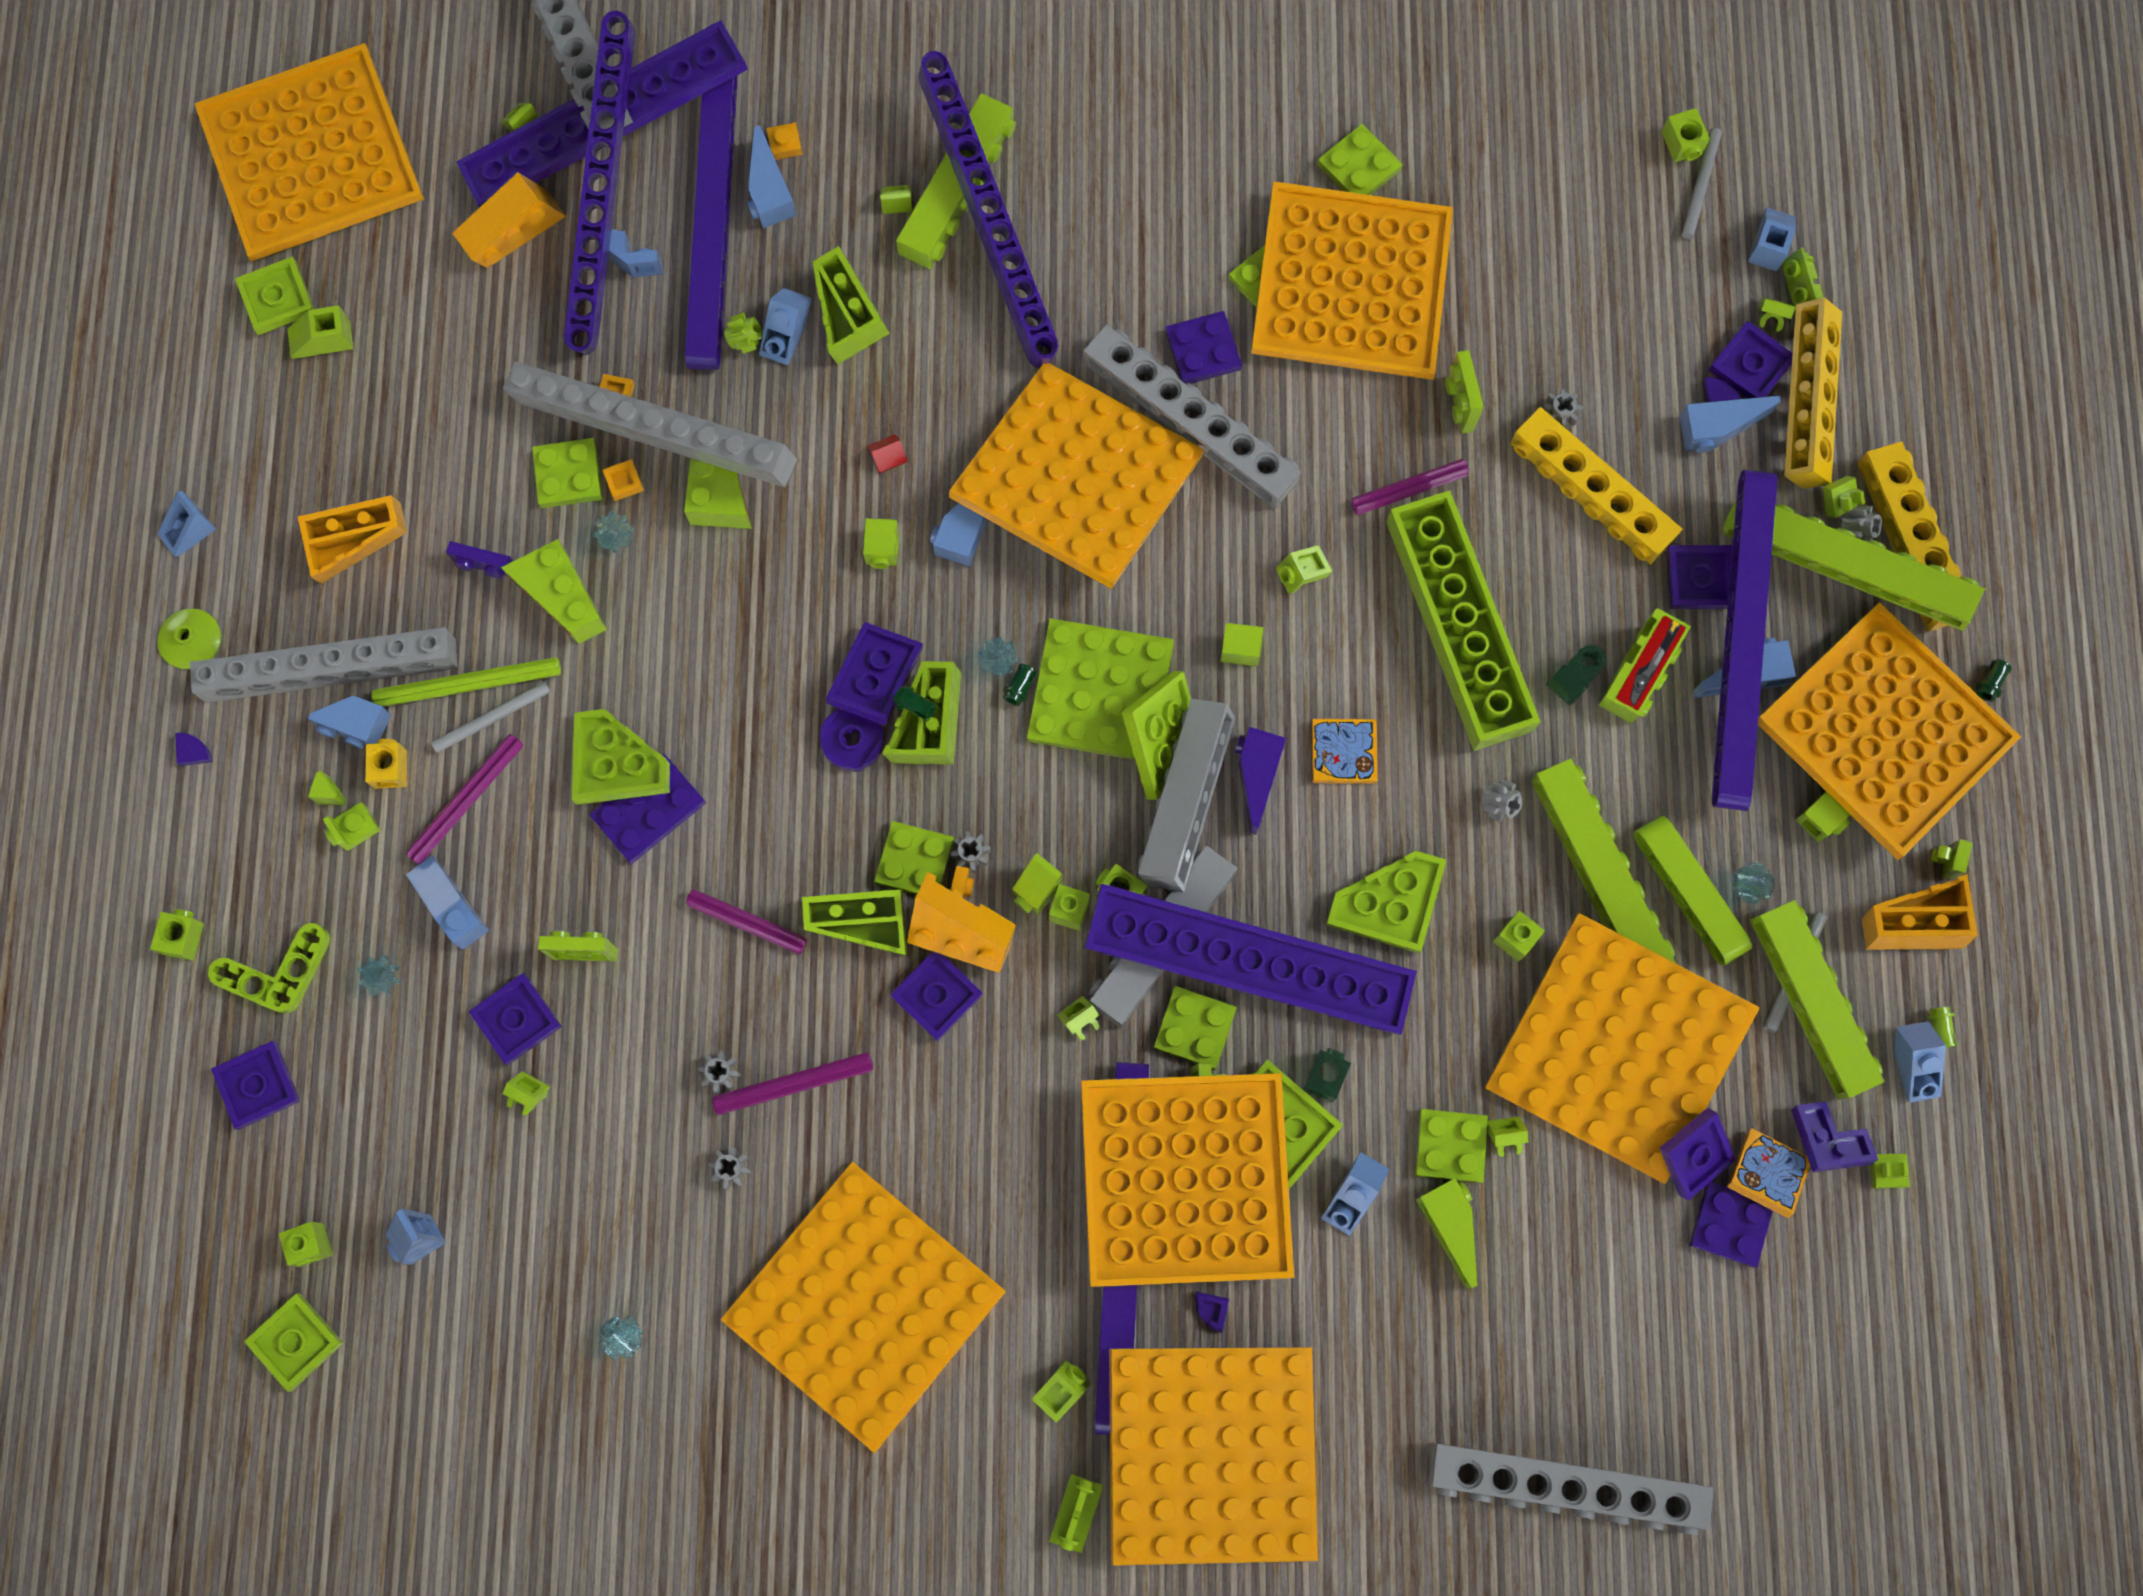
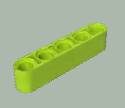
M1660 815L1634 831V839L1640 850L1713 958L1720 965L1725 966L1751 950L1752 943L1748 935L1670 820Z

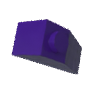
M1249 727L1247 736L1240 735L1235 753L1240 754L1238 767L1250 833L1256 835L1286 738Z

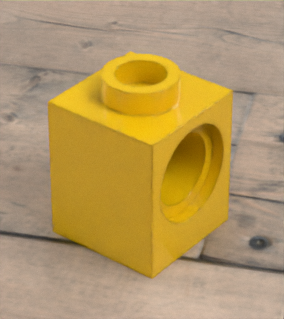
M378 739L376 744H366L365 782L374 789L407 787V750L394 739ZM387 757H392L391 765L381 769L382 761Z

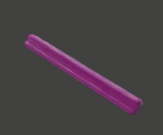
M509 734L406 850L405 854L417 864L423 862L523 748V743L518 738Z
M863 1053L714 1096L712 1098L713 1108L717 1115L740 1110L871 1072L873 1070V1062L869 1053Z

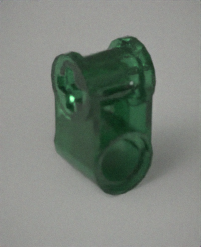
M1596 645L1584 646L1567 664H1564L1553 675L1546 686L1566 704L1571 706L1588 688L1589 684L1605 665L1606 656L1604 651ZM1590 658L1594 663L1587 667L1584 665V661Z

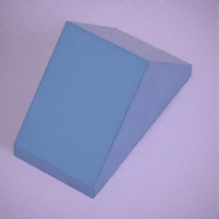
M179 491L176 493L157 535L174 557L182 555L215 531L216 528L199 506L183 491Z

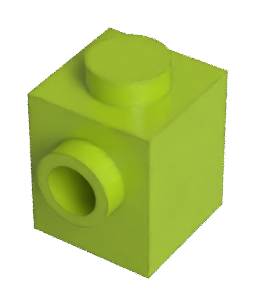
M1826 791L1795 819L1818 843L1831 833L1837 836L1851 823L1847 820L1850 814Z

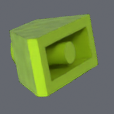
M1036 853L1012 889L1013 896L1016 897L1014 903L1027 914L1032 910L1035 914L1039 915L1056 895L1058 885H1063L1062 873Z

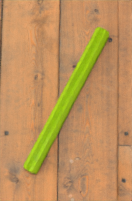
M553 657L374 689L371 699L373 703L386 707L554 677L561 674V664L558 658Z

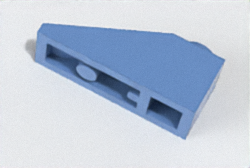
M759 125L754 127L748 184L751 201L746 203L753 220L759 218L762 227L766 228L797 215L792 197Z
M1780 396L1687 404L1679 416L1685 451L1696 450L1697 453H1706L1714 450L1772 414L1781 402Z
M958 503L943 517L941 525H935L932 531L930 543L933 544L934 554L970 567L988 519Z
M1776 638L1765 639L1761 689L1787 686L1796 677L1788 640L1777 642ZM1722 669L1701 682L1693 690V698L1720 695Z
M433 855L406 874L434 919L453 944L464 950L489 931V928Z
M400 1209L395 1213L386 1232V1237L390 1242L387 1245V1249L396 1262L400 1261L402 1264L412 1265L446 1243L430 1214Z

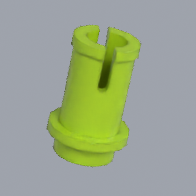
M1950 1007L1929 1009L1930 1016H1927V1020H1931L1932 1027L1945 1043L1946 1048L1958 1046L1952 1017L1955 1014L1950 1012Z

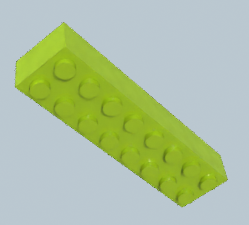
M1449 490L1392 508L1386 524L1473 751L1534 732L1541 722L1451 491Z

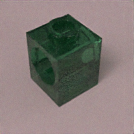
M1327 1048L1325 1052L1320 1049L1315 1057L1303 1090L1333 1103L1337 1099L1351 1062L1344 1060L1346 1055L1337 1050ZM1321 1066H1332L1336 1071V1079L1331 1082L1323 1080L1319 1074Z

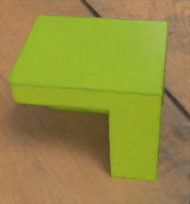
M1226 623L1220 661L1258 667L1264 627Z

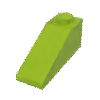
M1454 1178L1415 1200L1464 1287L1472 1289L1477 1286L1473 1211L1469 1203L1472 1197L1463 1182L1458 1184Z

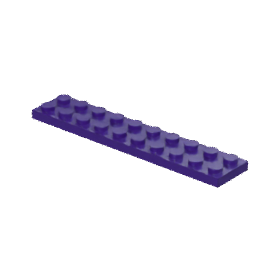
M721 20L631 68L626 108L633 123L624 127L623 136L748 70L744 59ZM572 99L456 161L478 207L480 208L517 172L537 183L586 157L589 129L580 112L585 110L584 107H578L575 100Z
M1106 884L1100 885L1084 949L1396 1035H1402L1417 971Z

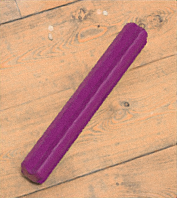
M1459 459L1356 496L1351 499V507L1356 515H1361L1466 477L1469 473V468L1464 459Z
M692 889L687 896L686 904L689 907L794 953L801 954L806 947L807 939L804 936L705 893Z

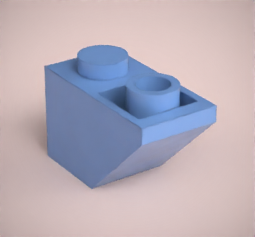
M1766 207L1748 262L1777 272L1788 255L1796 230V217Z
M783 288L770 299L759 352L760 356L785 365L790 363L806 327L812 298Z
M353 695L310 713L308 720L317 726L316 732L333 739L336 734L345 737V743L363 750L366 744H376L377 740L381 738L391 714L382 706Z
M1928 1021L1896 1027L1894 1054L1905 1096L1909 1103L1941 1097L1946 1045Z
M1360 1152L1344 1176L1321 1219L1350 1236L1379 1193L1389 1169Z

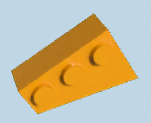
M517 172L452 234L472 261L488 268L565 218L566 214L547 189Z
M392 495L298 516L311 578L321 584L407 533L401 503Z
M927 872L915 898L907 943L1000 973L1011 948L1016 924L983 904H980L979 907L962 898L963 892L956 888L950 891L935 882V875Z
M1967 874L1943 884L1930 886L1926 890L1914 894L1909 893L1874 905L1861 919L1866 950L1964 949L1978 936Z

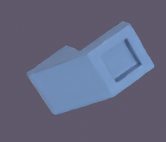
M611 230L608 255L610 261L633 278L663 275L662 262L657 250L642 248L631 252L630 243L625 231ZM595 239V242L599 248V241Z

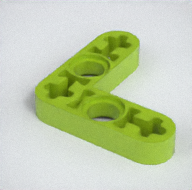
M308 923L303 925L295 935L274 978L224 957L218 958L211 963L208 969V978L214 985L278 1013H291L299 1006L329 946L330 935L325 928L318 924ZM316 933V936L320 938L319 942L310 944L306 940L308 934L314 935ZM300 948L313 954L312 958L298 953ZM296 960H304L306 963V971L300 977H293L290 972L291 965ZM228 968L230 972L239 975L238 982L227 977L223 978L219 974L220 969ZM253 977H259L262 981L261 990L256 994H249L246 989L247 982ZM285 978L298 984L297 988L283 983ZM279 993H286L290 1000L288 1003L282 1002L280 1004L277 995Z

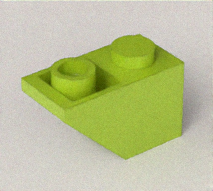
M339 305L308 310L287 329L292 359L353 349L350 320Z

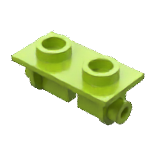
M1803 247L1787 257L1781 264L1792 303L1795 307L1799 303L1824 298L1820 284L1813 283V281L1818 279L1813 263L1814 258L1809 256L1808 252H1804Z
M1071 1474L1049 1542L1059 1545L1060 1548L1082 1553L1104 1485Z

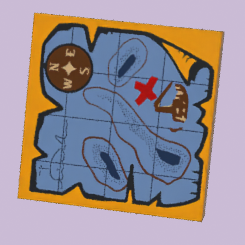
M1312 719V783L1377 784V719Z
M1751 1128L1746 1133L1727 1187L1789 1219L1794 1214L1810 1163L1806 1155Z

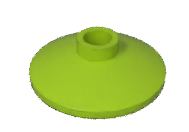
M183 609L172 614L162 624L158 633L157 644L159 652L166 662L176 668L190 670V662L208 660L215 657L221 645L222 634L217 621L207 612L200 609ZM189 631V637L181 640L182 635Z

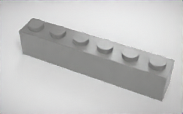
M1191 699L1188 710H1185L1183 713L1181 734L1175 740L1173 746L1174 757L1171 766L1167 768L1164 776V790L1162 796H1159L1156 802V816L1153 825L1147 831V846L1144 855H1141L1138 861V875L1148 887L1179 892L1185 891L1236 718L1227 703Z
M1206 845L1201 853L1196 850L1185 891L1166 890L1170 894L1165 901L1208 913L1234 878L1238 868ZM1115 957L1108 966V969L1112 972L1105 981L1099 978L1088 993L1092 996L1090 1003L1096 1011L1119 1028H1122L1164 970Z

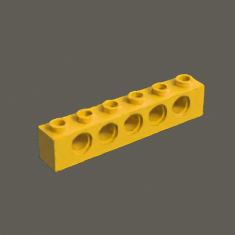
M1825 297L1796 304L1784 477L1802 489L1832 483L1843 312Z
M1539 407L1515 432L1510 443L1514 451L1521 458L1528 459L1537 466L1538 472L1544 478L1552 479L1560 486L1561 492L1567 498L1575 499L1582 505L1589 517L1599 520L1604 524L1612 537L1626 543L1639 560L1646 561L1652 565L1683 530V528L1542 407ZM1540 444L1550 445L1553 451L1543 450ZM1563 464L1573 465L1576 471L1570 472L1566 470ZM1587 484L1596 485L1600 492L1591 491ZM1611 504L1621 506L1624 512L1618 513L1614 511ZM1635 524L1644 526L1647 533L1638 532Z
M1903 441L1867 451L1857 464L1876 510L1881 516L1883 527L1894 553H1908L1914 556L1917 562L1925 565V559H1927L1934 565L1946 569L1948 574L1960 578V569L1956 563H1953L1949 553L1948 540L1940 532L1937 525L1936 512L1933 507L1929 506L1925 496L1924 483L1917 477L1913 468V457L1905 449ZM1889 475L1895 476L1899 483L1893 482ZM1901 503L1908 505L1911 512L1903 509ZM1913 531L1918 532L1922 536L1923 540L1917 539L1914 536ZM1920 614L1927 632L1948 626Z

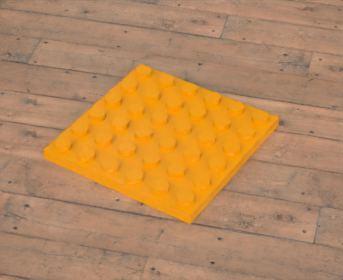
M365 43L194 103L247 256L252 262L424 200L371 54Z
M1273 181L1251 354L1433 380L1436 372L1453 207Z
M1047 363L1040 367L949 490V498L1112 589L1202 458L1204 450L1141 413L1056 366Z
M1880 602L1758 718V726L1897 861L1904 857L2021 738L2004 719Z
M1577 913L1485 1088L1666 1184L1670 1173L1659 1148L1707 1108L1760 1007L1596 921Z
M1281 1073L1081 1081L1090 1287L1294 1278Z
M852 1161L720 1320L873 1453H876L1006 1291Z
M1312 1347L1109 1349L1111 1564L1114 1566L1318 1561Z

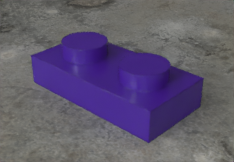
M453 541L449 542L446 550L447 555L456 567L466 571H472L473 568L484 570L486 575L501 579L503 575L507 576L501 567L513 562L510 556Z

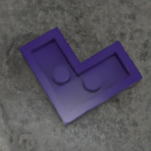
M1826 1101L1796 1105L1791 1109L1812 1172L1872 1165L1878 1161L1868 1130L1859 1129L1837 1132Z

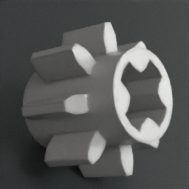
M1562 389L1557 396L1551 393L1546 399L1548 404L1544 405L1543 409L1565 427L1568 423L1572 426L1576 425L1578 421L1576 415L1581 413L1583 406L1577 405V394L1571 395Z
M1857 505L1856 508H1852L1850 512L1844 514L1841 528L1853 532L1856 538L1867 542L1879 536L1882 528V519L1879 514L1872 512V506Z
M1502 780L1500 784L1493 782L1484 790L1482 804L1483 810L1489 812L1488 817L1501 822L1504 817L1511 819V817L1519 813L1522 807V797L1520 796L1521 792L1515 790L1516 784Z
M966 831V838L962 841L954 839V844L958 847V851H953L950 854L953 859L960 858L958 866L970 867L972 873H975L976 866L980 863L983 866L988 865L983 854L990 853L991 848L990 846L982 847L981 844L984 840L982 834L976 839L971 837L969 831ZM976 847L977 856L970 855L966 858L964 850L966 848L972 850Z
M720 1051L718 1058L714 1059L706 1055L705 1058L708 1063L705 1068H698V1071L706 1076L701 1084L707 1087L713 1083V1090L716 1094L720 1093L723 1086L733 1090L734 1088L731 1084L733 1078L741 1077V1074L732 1068L738 1061L732 1058L726 1062V1056L723 1051ZM721 1065L727 1073L726 1075H720L718 1080L712 1072L713 1070H719Z
M734 1147L730 1148L729 1155H724L717 1150L718 1159L716 1163H708V1166L715 1169L716 1172L712 1176L711 1181L718 1182L720 1179H723V1189L726 1190L730 1188L731 1182H735L742 1187L743 1182L741 1178L743 1174H751V1171L744 1168L743 1164L747 1161L748 1156L741 1155L739 1158H736L737 1152ZM727 1161L733 1164L737 1163L733 1168L735 1172L733 1176L727 1173L723 1174L726 1170L724 1164Z

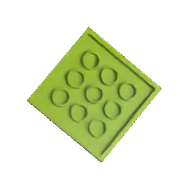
M1050 618L1027 742L1135 760L1122 712L1168 676L1174 639Z

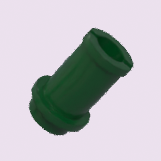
M2000 659L1992 660L1983 681H1979L1976 685V694L1983 700L1992 702L2001 696V687L2012 670L2009 663Z
M1022 663L1018 665V669L1009 686H1005L1003 689V699L1014 706H1020L1021 702L1027 700L1026 693L1034 677L1037 675V671H1034V668Z
M901 686L893 699V702L897 704V708L899 710L904 708L924 721H929L936 710L937 704L915 693L913 687Z

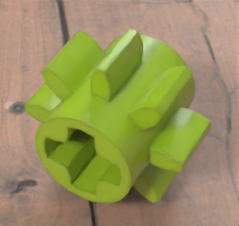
M744 312L730 317L731 321L727 322L728 327L724 329L728 345L732 349H741L743 354L756 350V345L760 344L759 340L763 337L762 328L755 317L746 318Z

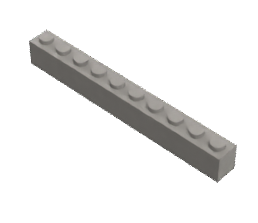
M516 361L503 387V390L521 405L784 488L797 461V458L785 444Z

